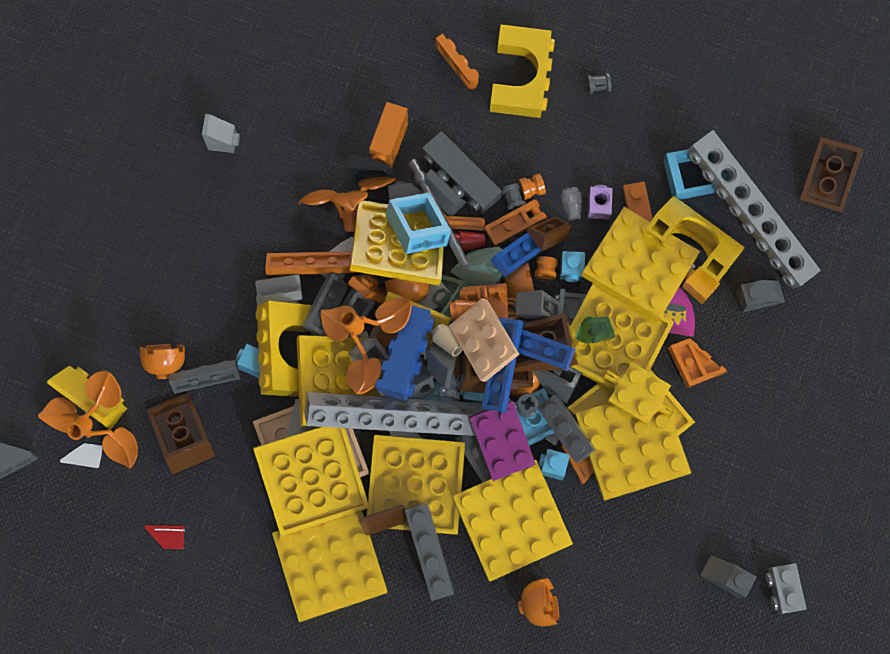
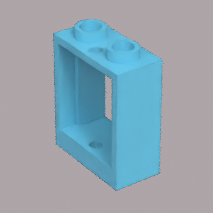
M682 150L666 154L663 163L672 197L675 196L681 200L716 193L714 184L684 189L678 163L691 161L689 152ZM708 154L710 162L715 163L714 156ZM721 172L722 178L728 181V174Z
M430 192L389 200L386 217L406 254L447 246L451 230ZM425 211L433 227L411 231L403 214Z

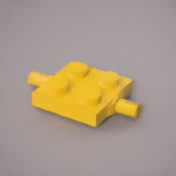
M631 362L626 372L620 377L609 370L603 377L615 384L614 392L608 402L644 424L648 425L653 415L658 411L670 418L673 415L672 413H674L675 409L664 403L665 395L671 385Z

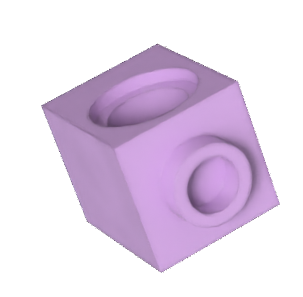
M605 185L590 187L587 218L609 220L612 213V188H607ZM602 198L605 204L599 205L594 199Z

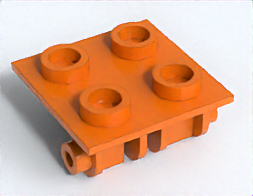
M506 283L462 287L460 291L461 300L479 301L482 298L487 299L498 319L499 317L508 318Z

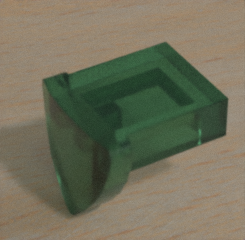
M589 316L581 322L575 337L580 342L592 344L611 340L616 336L609 316L596 318Z

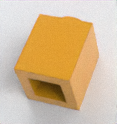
M700 266L696 271L691 269L684 278L686 281L682 287L699 303L703 304L720 283L702 271Z

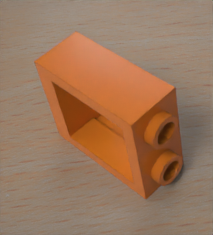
M389 102L386 103L369 148L370 159L384 162L392 169L408 127V108Z

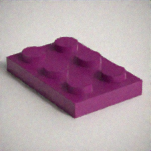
M512 400L508 401L506 413L486 409L468 416L493 481L535 465Z

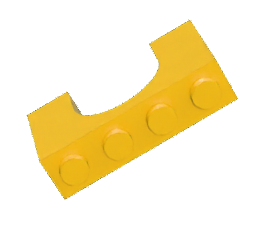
M501 24L497 53L519 55L529 59L534 64L537 75L530 83L524 86L493 84L490 112L541 118L542 111H546L548 98H544V91L549 90L550 78H546V73L551 71L552 58H548L549 51L553 52L555 39H551L552 31Z
M675 196L657 212L646 230L663 242L671 234L680 233L699 243L707 254V260L700 269L717 282H719L745 248Z
M268 300L257 306L256 319L258 321L257 341L259 343L258 363L260 365L259 385L261 387V394L299 397L298 369L292 368L283 360L279 352L278 342L283 330L308 331L302 324L312 305Z

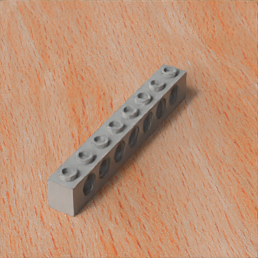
M714 130L687 150L691 161L694 164H698L702 169L704 178L715 185L717 195L721 199H725L731 213L742 221L744 230L755 238L757 247L761 251H765L770 258V264L781 272L784 282L793 289L798 288L821 271ZM708 154L714 156L715 163H711L708 160ZM721 172L728 174V181L722 178ZM735 189L741 191L742 198H738L735 195ZM749 206L754 208L755 216L748 212ZM762 224L767 225L769 229L768 234L763 232ZM776 241L782 245L781 251L776 249ZM789 259L795 262V269L790 267Z
M307 392L304 415L307 426L475 436L468 416L486 409L481 408L482 403L408 399L407 402L389 397Z

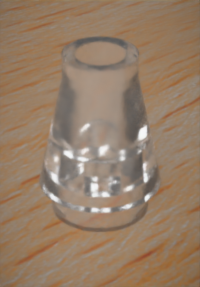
M578 187L563 189L560 197L568 220L580 219L582 193L579 192Z

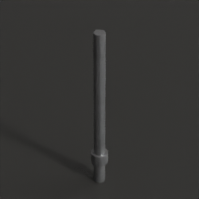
M416 159L411 160L409 165L415 175L414 180L417 186L421 187L423 193L430 192L451 230L448 243L462 270L469 268L470 264L428 184L429 179L425 176L426 173L422 172Z

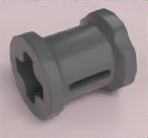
M609 72L599 76L587 75L589 94L601 90L611 91Z
M511 184L501 189L508 203V211H514L526 204L522 200L519 191L520 184Z
M532 394L521 396L517 403L518 414L524 418L533 416L538 407V400ZM526 401L530 402L531 407L529 410H525L524 404Z

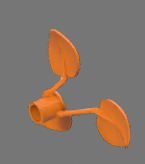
M368 177L358 183L359 187H361L360 190L338 194L333 190H318L304 196L298 203L299 205L301 203L318 205L328 201L333 202L340 218H343L345 231L354 232L357 216L356 206L367 198L368 193L366 190L384 187L391 182H396V179Z
M397 298L383 303L375 312L378 321L368 319L365 316L359 317L357 312L350 306L321 310V321L327 336L333 341H343L350 333V336L354 339L363 355V360L354 361L346 372L347 383L356 394L360 395L371 390L382 374L380 361L377 358L368 360V356L357 335L363 332L365 322L375 326L381 325V329L386 333L400 331L409 320L412 308L411 299Z
M98 371L86 382V396L96 402L83 416L76 414L75 404L65 397L54 398L38 415L42 421L59 431L67 433L74 440H78L84 435L89 438L94 435L108 434L102 442L105 454L113 461L123 464L129 469L133 467L138 454V446L135 437L130 431L122 427L116 429L114 433L111 430L91 431L93 423L89 416L99 404L105 408H113L121 400L120 386L114 376L108 371Z

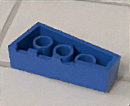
M412 306L407 324L403 329L395 332L398 336L396 339L393 338L388 347V356L390 358L384 361L381 367L382 380L377 379L375 384L380 395L407 402L408 397L413 396L415 390L414 376L420 373L422 362L419 359L421 353L426 352L428 340H426L427 332L432 331L435 321L430 310Z

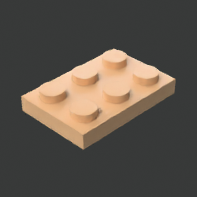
M482 298L449 325L480 381L486 382L519 355L487 299Z

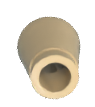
M440 324L433 329L431 337L435 344L453 357L462 352L463 349L449 326Z

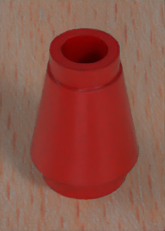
M465 231L454 233L463 252L485 246L484 234Z

